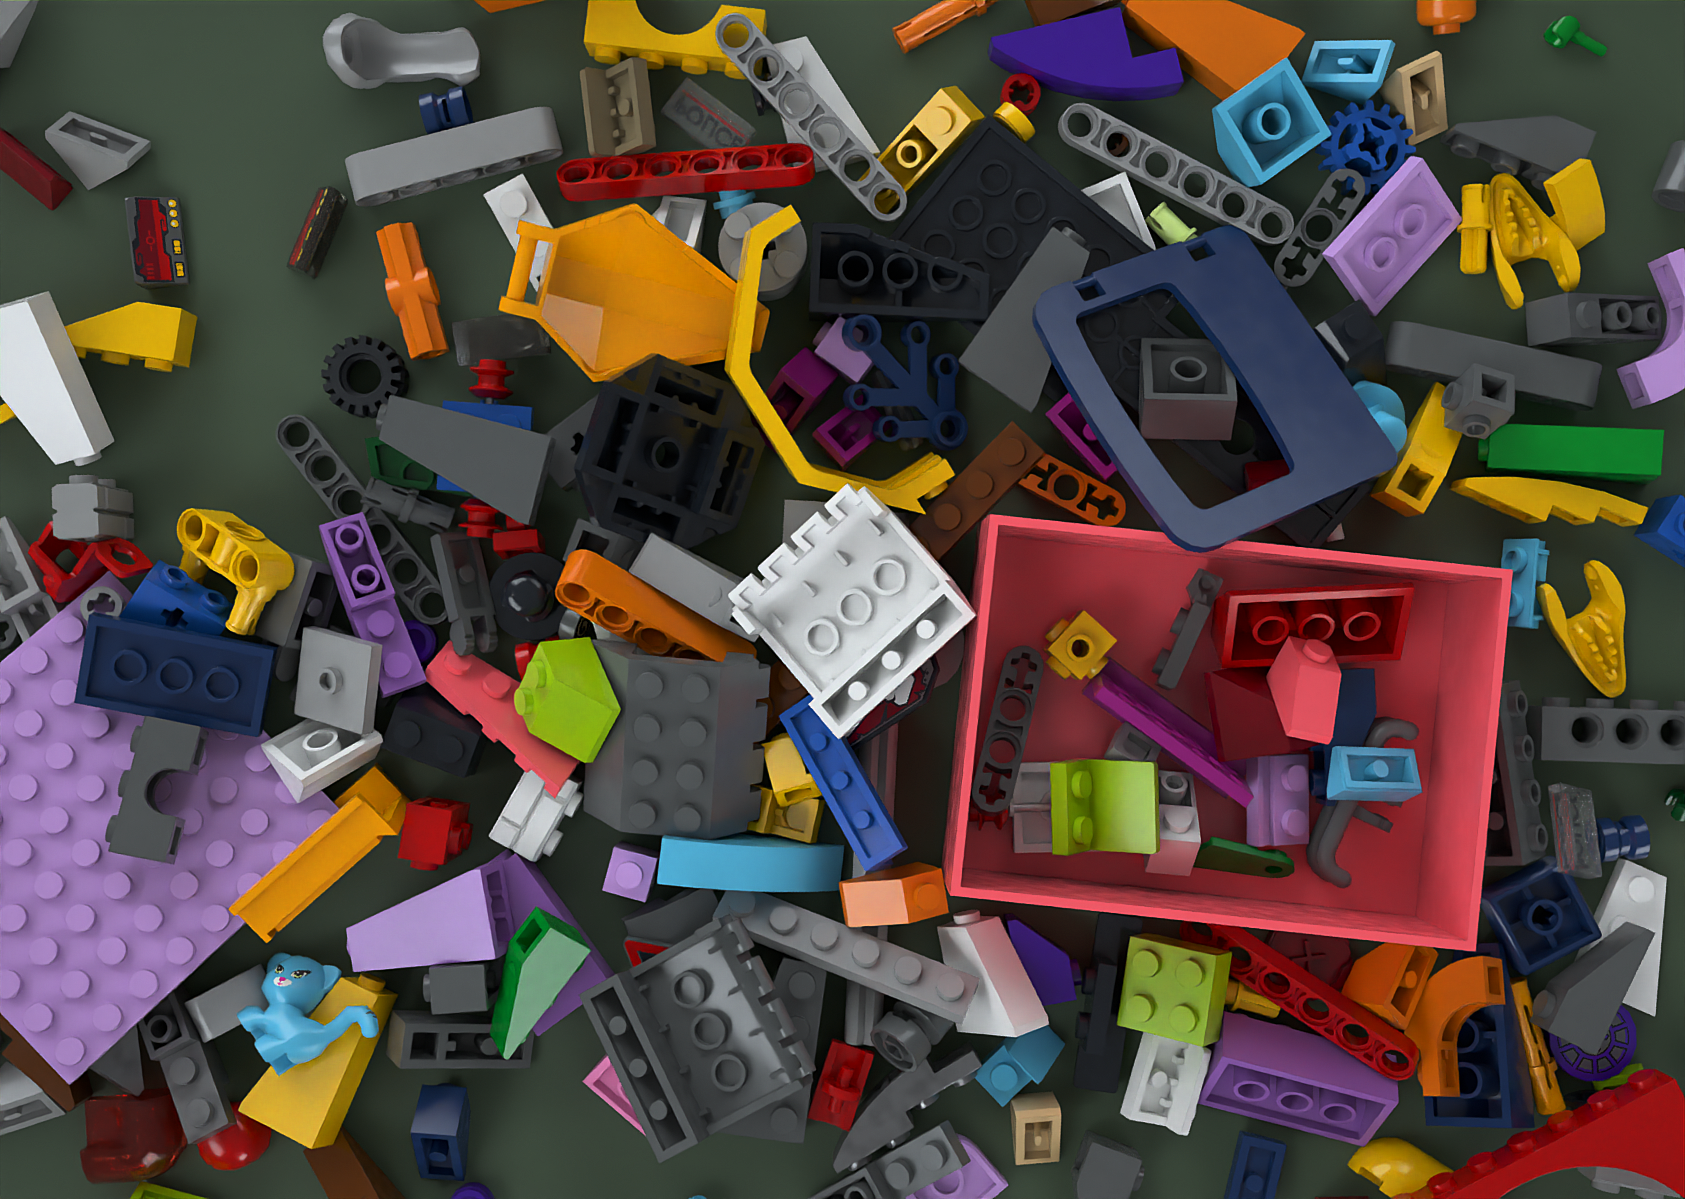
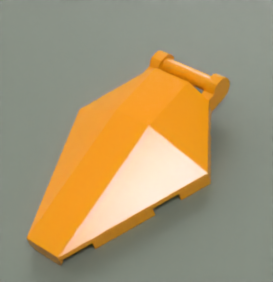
M632 203L555 229L519 220L516 234H519L520 238L507 295L501 296L498 310L536 320L593 382L604 381L650 353L660 354L686 366L725 360L737 283L696 250L679 239L638 204ZM538 240L549 242L538 286L536 303L533 304L524 301L537 243ZM758 300L751 353L760 352L770 315V310Z

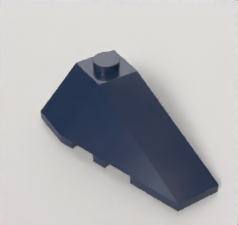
M1476 944V952L1455 950L1452 963L1477 956L1502 959L1505 1005H1490L1480 1008L1464 1022L1457 1041L1460 1097L1424 1096L1426 1126L1535 1128L1532 1082L1503 944Z

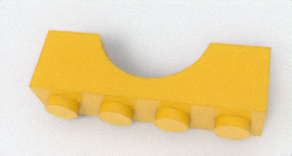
M588 0L584 44L589 56L604 64L616 65L621 60L638 57L646 59L647 69L659 70L663 69L664 65L679 66L684 72L702 75L706 74L707 70L723 71L730 78L744 80L747 78L720 49L715 36L716 26L721 18L727 14L739 13L749 18L766 37V11L763 9L721 5L714 18L703 28L689 34L673 35L651 26L641 15L636 0ZM731 24L724 31V42L732 48L742 47L748 40L749 32L742 24ZM763 57L754 66L755 75L761 76Z

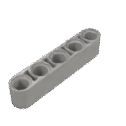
M534 107L359 152L347 157L345 164L356 205L368 207L547 162L560 157L563 154V147L553 109L550 107Z

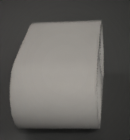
M262 964L184 1003L204 1043L239 1026L241 1022L236 1013L246 1006H258L263 1011L269 1007L268 1001L261 989L267 975Z

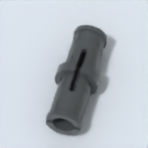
M373 476L370 477L361 500L363 504L377 507L398 516V521L406 523L409 520L440 533L447 532L455 512L453 507L439 504L418 495V490L410 488L407 491Z

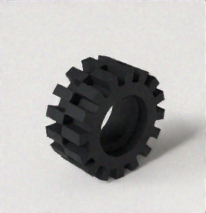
M359 335V339L353 337L345 338L346 344L343 346L338 343L334 345L332 349L335 351V354L332 357L326 355L323 361L328 364L327 370L321 369V377L326 379L327 382L322 384L324 391L331 395L329 399L333 404L339 406L340 409L364 418V416L371 419L377 418L380 406L383 403L388 404L390 395L400 397L402 391L407 393L409 385L404 382L405 378H409L408 370L403 367L405 362L396 353V350L377 338L371 339L365 335ZM372 361L378 365L381 371L380 384L371 393H357L350 383L351 371L360 362Z

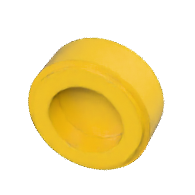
M1004 102L993 113V118L1024 144L1035 134V129L1031 122L1014 105Z

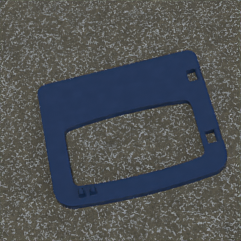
M1221 226L1202 233L1201 236L1191 240L1179 241L1092 272L1090 276L1053 286L1041 294L1033 308V326L1056 371L1092 432L1117 470L1168 539L1187 551L1197 553L1214 551L1383 476L1397 463L1398 457L1394 446L1248 235L1236 226ZM1203 247L1209 257L1195 262L1189 252ZM1094 287L1099 297L1084 302L1078 292ZM1156 289H1166L1172 292L1200 326L1241 384L1280 449L1289 467V474L1212 508L1199 509L1194 506L1170 477L1125 412L1089 351L1076 324V319Z

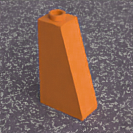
M1121 0V3L1125 5L1122 13L1124 25L1158 51L1176 48L1180 68L1222 101L1276 63L1288 57L1306 34L1295 26L1228 0Z

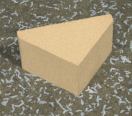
M1432 52L1396 69L1378 89L1384 103L1390 105L1389 113L1392 119L1400 114L1404 116L1403 121L1398 125L1400 129L1413 130V134L1405 140L1406 145L1413 146L1448 129L1442 54L1440 52Z
M1053 1091L1015 1095L1010 1100L1015 1165L1059 1162L1061 1110Z

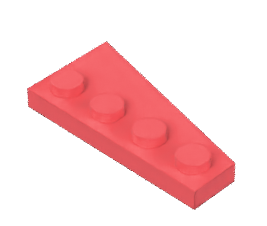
M449 640L427 666L424 673L426 681L463 715L471 714L483 726L482 732L494 743L500 740L516 755L514 761L525 772L528 773L531 770L546 782L544 789L556 798L580 763V760L529 733L523 716L517 713L514 704V694L519 688L520 682L473 654L459 656L454 651L453 642Z

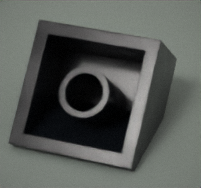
M421 663L424 673L429 665L427 663ZM426 681L424 684L404 691L395 706L380 747L456 776L466 778L475 775L488 737L482 732L483 726L471 714L463 715Z

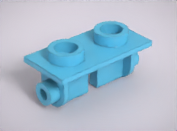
M1537 538L1503 540L1501 568L1513 570L1508 626L1538 629L1539 621H1544L1543 613L1536 598L1535 585L1536 581H1546L1547 558L1550 551L1545 550V541H1539Z

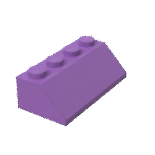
M1224 1011L1219 1041L1207 1045V1048L1211 1050L1209 1069L1204 1078L1197 1102L1205 1106L1365 1147L1399 1103L1398 1080L1383 1076L1324 1036L1295 1030L1287 1025H1276L1256 1020L1244 1014H1233ZM1385 1053L1391 1061L1397 1063L1395 1055Z

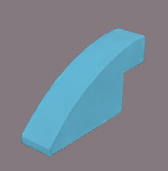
M735 833L712 840L664 835L661 842L657 884L756 892L839 890V882L841 880L844 845L819 842L810 844L793 839Z

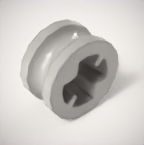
M106 586L95 587L83 595L80 602V611L83 618L88 621L89 615L95 612L93 610L94 604H102L104 597H110L108 602L115 606L113 612H106L105 614L119 617L127 605L124 598L112 588Z

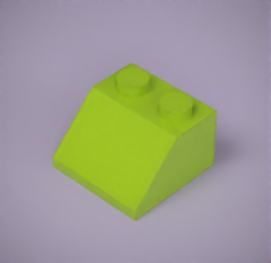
M590 637L540 642L532 660L527 665V671L514 694L515 709L520 716H523L529 733L584 763L594 761L621 711Z

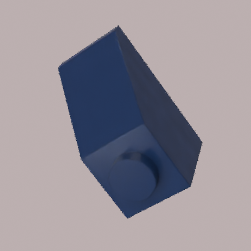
M440 1083L438 1085L422 1084L410 1132L420 1178L465 1180L471 1114L466 1087H458L451 1083Z

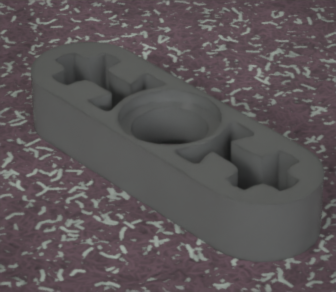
M1346 168L1339 169L1327 178L1275 259L1274 272L1282 284L1290 287L1301 286L1312 277L1324 258L1322 253L1338 237L1364 197L1365 182L1357 171ZM1347 177H1350L1354 180L1352 189L1357 193L1353 199L1345 197L1341 201L1337 209L1345 210V214L1339 220L1332 211L1319 208L1317 205L1322 198L1330 204L1337 192L1331 187L1335 180L1343 182ZM1315 215H1324L1332 223V232L1324 241H1313L1306 234V224ZM1299 236L1307 246L1320 249L1321 251L1315 259L1308 252L1302 261V266L1307 269L1303 276L1295 274L1291 279H1288L1284 276L1286 268L1281 263L1285 257L1289 259L1296 257L1301 248L1292 244L1296 237Z

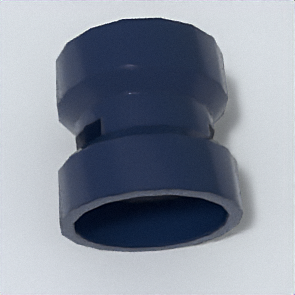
M463 86L450 88L443 95H437L434 92L419 95L420 112L428 135L474 123L470 102Z
M1640 815L1622 816L1618 822L1606 817L1593 818L1589 821L1587 829L1588 845L1593 858L1597 862H1614L1620 856H1624L1629 860L1645 859L1648 857L1650 852V834L1644 819Z

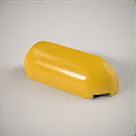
M1383 1137L1369 1141L1365 1147L1362 1146L1355 1152L1347 1164L1357 1174L1380 1187L1379 1190L1390 1198L1401 1193L1411 1194L1427 1186V1181L1439 1173L1454 1172L1408 1141L1394 1137Z

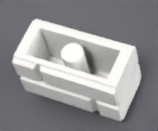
M532 770L528 773L524 772L489 837L533 862L539 860L543 853L550 857L563 836V833L557 830L565 815L572 818L584 799V794L579 792L584 781L571 774L561 791L554 798L544 789L546 782Z

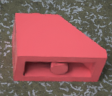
M1289 636L1268 671L1266 679L1286 735L1328 745L1333 738L1342 674L1330 645L1317 639L1305 640Z

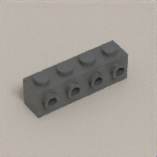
M1519 680L1502 681L1484 866H1520L1546 856L1545 849L1548 844V835L1545 826L1541 824L1538 807L1541 801V789L1538 781L1534 779L1532 767L1534 743L1527 734L1525 721L1528 703L1525 693L1521 691Z

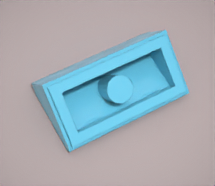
M1335 746L1332 748L1327 783L1328 800L1402 802L1423 793L1414 749Z

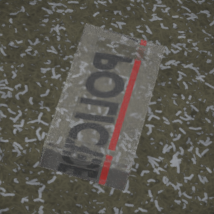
M686 77L661 110L662 116L706 149L747 147L757 134L756 128L688 77Z
M1564 783L1548 786L1558 873L1589 880L1602 877L1591 790Z

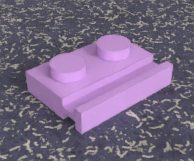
M1275 754L1246 759V782L1254 795V798L1247 806V845L1264 847L1265 845L1309 844V755Z

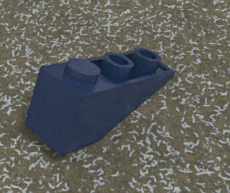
M1373 668L1340 669L1342 675L1333 738L1328 745L1319 743L1317 746L1308 748L1309 751H1313L1314 769L1309 770V791L1312 796H1315L1316 803L1325 806H1335L1337 801L1327 799V783L1332 748L1335 746L1362 747L1377 714Z

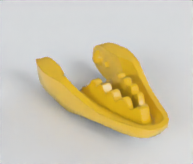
M1508 173L1494 176L1489 184L1491 185L1489 223L1493 225V230H1490L1489 236L1492 262L1506 304L1511 309H1518L1523 306L1524 293L1521 291L1511 266L1530 258L1547 260L1564 292L1575 291L1579 284L1581 267L1578 253L1570 239L1542 211L1516 178Z
M1591 560L1584 564V574L1590 590L1591 600L1581 613L1566 619L1556 590L1547 583L1536 588V598L1553 636L1571 660L1600 693L1614 698L1621 695L1626 687L1623 639L1626 613L1624 595L1621 584L1615 574L1603 563Z

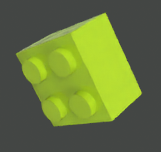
M1152 933L1130 936L1117 1025L1201 1047L1219 1041L1232 951Z

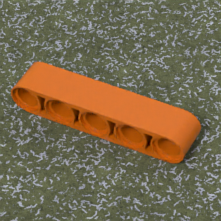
M582 549L575 550L569 554L555 588V596L558 601L565 607L627 642L637 643L638 648L650 655L723 662L727 652L754 654V659L757 658V650L749 641L715 624L602 556Z

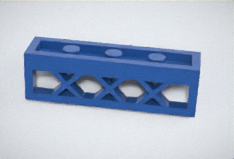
M810 694L780 714L779 718L864 870L884 871L894 864L891 858L907 849L908 846L853 749L850 747L845 735L838 739L808 705L814 699Z

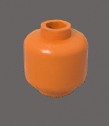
M1416 0L1417 22L1422 26H1433V35L1460 32V23L1468 22L1475 17L1476 0Z

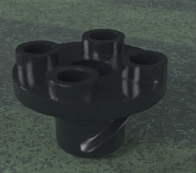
M533 552L519 554L505 561L496 570L489 585L496 613L493 616L497 624L510 635L524 640H541L558 634L560 622L567 607L556 598L555 588L564 565L549 555Z

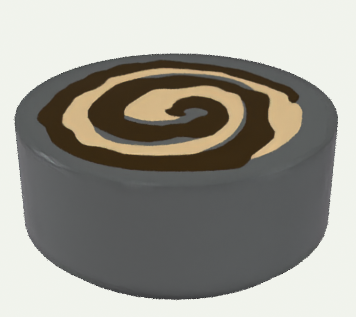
M567 608L560 622L559 638L564 640L588 637L593 624L587 618Z

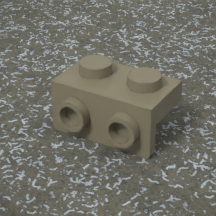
M630 57L607 70L590 67L582 69L580 71L589 154L594 157L637 155L655 147V124L646 59Z

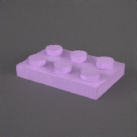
M1410 156L1322 255L1354 300L1357 301L1359 299L1369 315L1376 316L1461 223L1462 218L1424 159Z

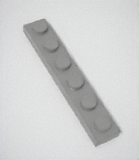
M726 890L713 914V921L728 914L731 915L733 920L741 918L752 941L961 1025L978 988V977L862 931L847 927L844 924L763 892Z

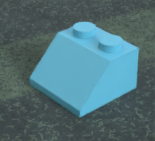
M1287 57L1212 109L1218 153L1234 180L1246 187L1263 184L1332 135Z

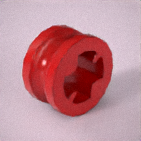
M1017 73L1010 76L1002 87L1000 104L1008 102L1018 108L1025 116H1029L1036 109L1041 97V88L1038 81L1026 73ZM1017 87L1019 91L1028 89L1030 93L1027 102L1029 103L1024 105L1021 100L1013 103L1010 100L1014 92L1012 88Z

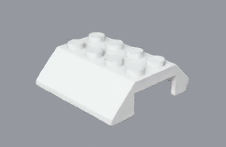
M848 483L824 505L832 515L828 520L817 511L791 535L792 540L798 546L795 551L784 542L758 566V570L765 577L762 581L751 573L728 594L730 600L735 604L732 608L734 612L731 615L748 635L759 634L812 695L814 699L808 705L838 739H841L977 616L955 581L896 514L865 486L857 492Z

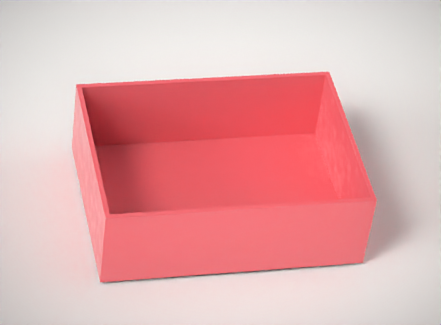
M989 514L977 525L969 604L977 616L966 626L941 864L944 883L950 896L1476 952L1513 570L1238 540L1214 551L1197 553L1187 551L1174 544L1163 532ZM1199 568L1224 579L1215 599L1230 590L1412 582L1415 590L1401 660L1337 664L1339 669H1374L1377 711L1375 718L1386 716L1412 722L1418 727L1419 735L1416 739L1409 741L1401 737H1392L1383 748L1414 749L1423 793L1404 801L1401 807H1393L1382 801L1358 802L1359 806L1371 813L1387 818L1389 822L1393 823V826L1388 833L1352 816L1335 855L1337 865L1351 875L1352 882L1346 888H1339L1323 880L1313 872L1307 861V844L1265 845L1264 847H1257L1261 851H1283L1287 854L1288 858L1294 861V873L1282 878H1267L1192 867L1190 876L1145 872L1144 857L1141 853L1097 851L1081 852L1070 856L1052 855V852L1014 853L1012 817L1008 816V820L1001 830L997 829L994 822H984L981 831H978L977 822H969L968 819L970 795L1002 666L1007 653L1018 646H1029L1041 655L1044 662L1042 678L1021 762L1105 759L1104 755L1115 732L1123 723L1082 694V690L1090 681L1086 675L1081 680H1076L1071 675L1064 680L1045 663L1050 656L1043 650L1049 643L1044 636L1062 617L1068 622L1078 610H1085L1117 640L1104 654L1106 658L1108 656L1213 732L1204 672L1224 669L1220 666L1211 638L1214 602L1176 687L1168 691L1155 685L1158 674L1151 672L1162 647L1170 651L1177 634L1170 632V629L1180 608L1189 610L1191 606V600L1186 587ZM1077 640L1071 647L1072 653L1075 656L1081 652V645ZM1021 658L1018 664H1011V666L1017 668V676L1013 688L1022 689L1027 672H1035L1034 669L1028 667L1029 660ZM1006 683L1004 684L1005 688L1011 687ZM1030 689L1024 690V691H1026L1027 693L1031 694V690H1030ZM1006 699L1000 705L1001 714L1010 721L1019 720L1025 715L1024 705L1017 699ZM999 740L990 746V755L996 762L1007 763L1015 757V750L1007 741ZM1308 748L1282 753L1309 755V770L1314 769L1313 751H1309ZM1159 752L1155 761L1158 764V770L1190 773L1164 753ZM986 767L983 768L984 773L993 772ZM993 772L990 785L987 790H982L983 794L993 795L996 787L999 785L1001 775L1010 779L1011 774ZM1193 775L1201 844L1209 841L1212 836L1247 844V807L1245 808L1230 796L1225 799ZM1310 791L1309 837L1324 806L1316 803L1315 796H1312Z

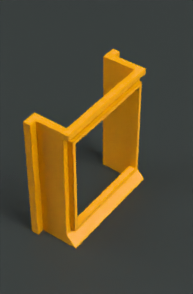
M375 763L332 801L339 808L336 813L229 907L228 910L234 916L238 914L266 943L273 938L276 931L279 932L378 845L384 835L399 834L404 823L406 805L412 801L382 771L383 768L378 763Z

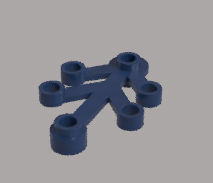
M864 314L849 318L842 328L844 344L852 351H863L896 388H870L865 384L850 385L843 394L845 406L852 411H863L870 406H913L925 420L900 421L895 416H881L873 423L872 432L874 437L880 442H895L899 438H927L930 444L938 450L950 451L958 448L967 436L968 424L962 413L955 409V376L959 370L957 358L950 353H942L933 356L929 362L930 374L938 380L936 404L927 394V344L931 337L927 324L922 321L909 322L901 329V341L908 347L907 372L881 344V326L874 317ZM855 326L860 327L863 332V338L860 342H857L853 337ZM914 327L920 332V339L917 343L911 338V330ZM942 359H945L949 366L945 375L939 368ZM857 389L863 393L864 397L862 404L859 406L853 400V394ZM886 421L892 425V433L889 437L884 435L882 429ZM943 421L949 427L948 434L945 437L940 432V425Z

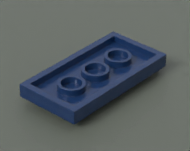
M94 612L88 617L74 703L259 737L263 731L278 647Z

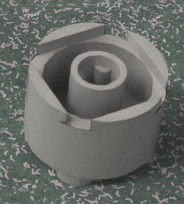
M753 203L730 214L725 220L718 242L719 258L724 273L736 283L738 280L744 233L784 207L772 203ZM800 222L768 242L767 245L771 251L768 253L769 259L762 260L758 301H772L786 296L803 278L808 266V248L806 235Z

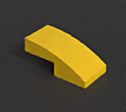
M1579 158L1543 182L1556 213L1550 219L1564 231L1576 251L1605 232L1603 199L1591 160Z
M759 784L750 785L759 787L762 791L760 818L748 822V830L763 834L772 833L810 844L816 843L825 800L811 798L780 808L772 787Z

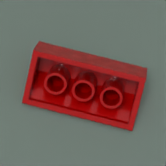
M1412 582L1227 591L1215 599L1211 638L1221 668L1272 666L1289 636L1305 640L1317 639L1330 645L1337 663L1401 660L1415 587Z

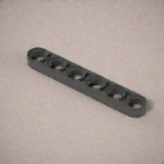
M298 414L284 417L278 423L275 431L279 446L336 518L348 517L349 515L343 511L341 505L343 496L350 491H358L363 497L367 486L312 419ZM296 423H304L309 430V439L301 447H293L288 441V431ZM323 457H331L336 463V473L328 481H320L314 471L315 464ZM364 504L360 512H363L369 529L371 530L377 525H385L391 533L390 543L378 551L394 591L413 615L422 623L440 625L449 621L446 607L444 612L437 618L428 617L423 611L422 603L427 595L438 593L443 597L437 574L386 511ZM404 559H412L418 567L416 579L409 584L401 583L395 573L397 564Z

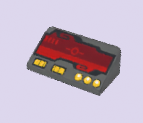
M126 197V216L133 275L136 285L146 290L189 285L180 199L178 197Z

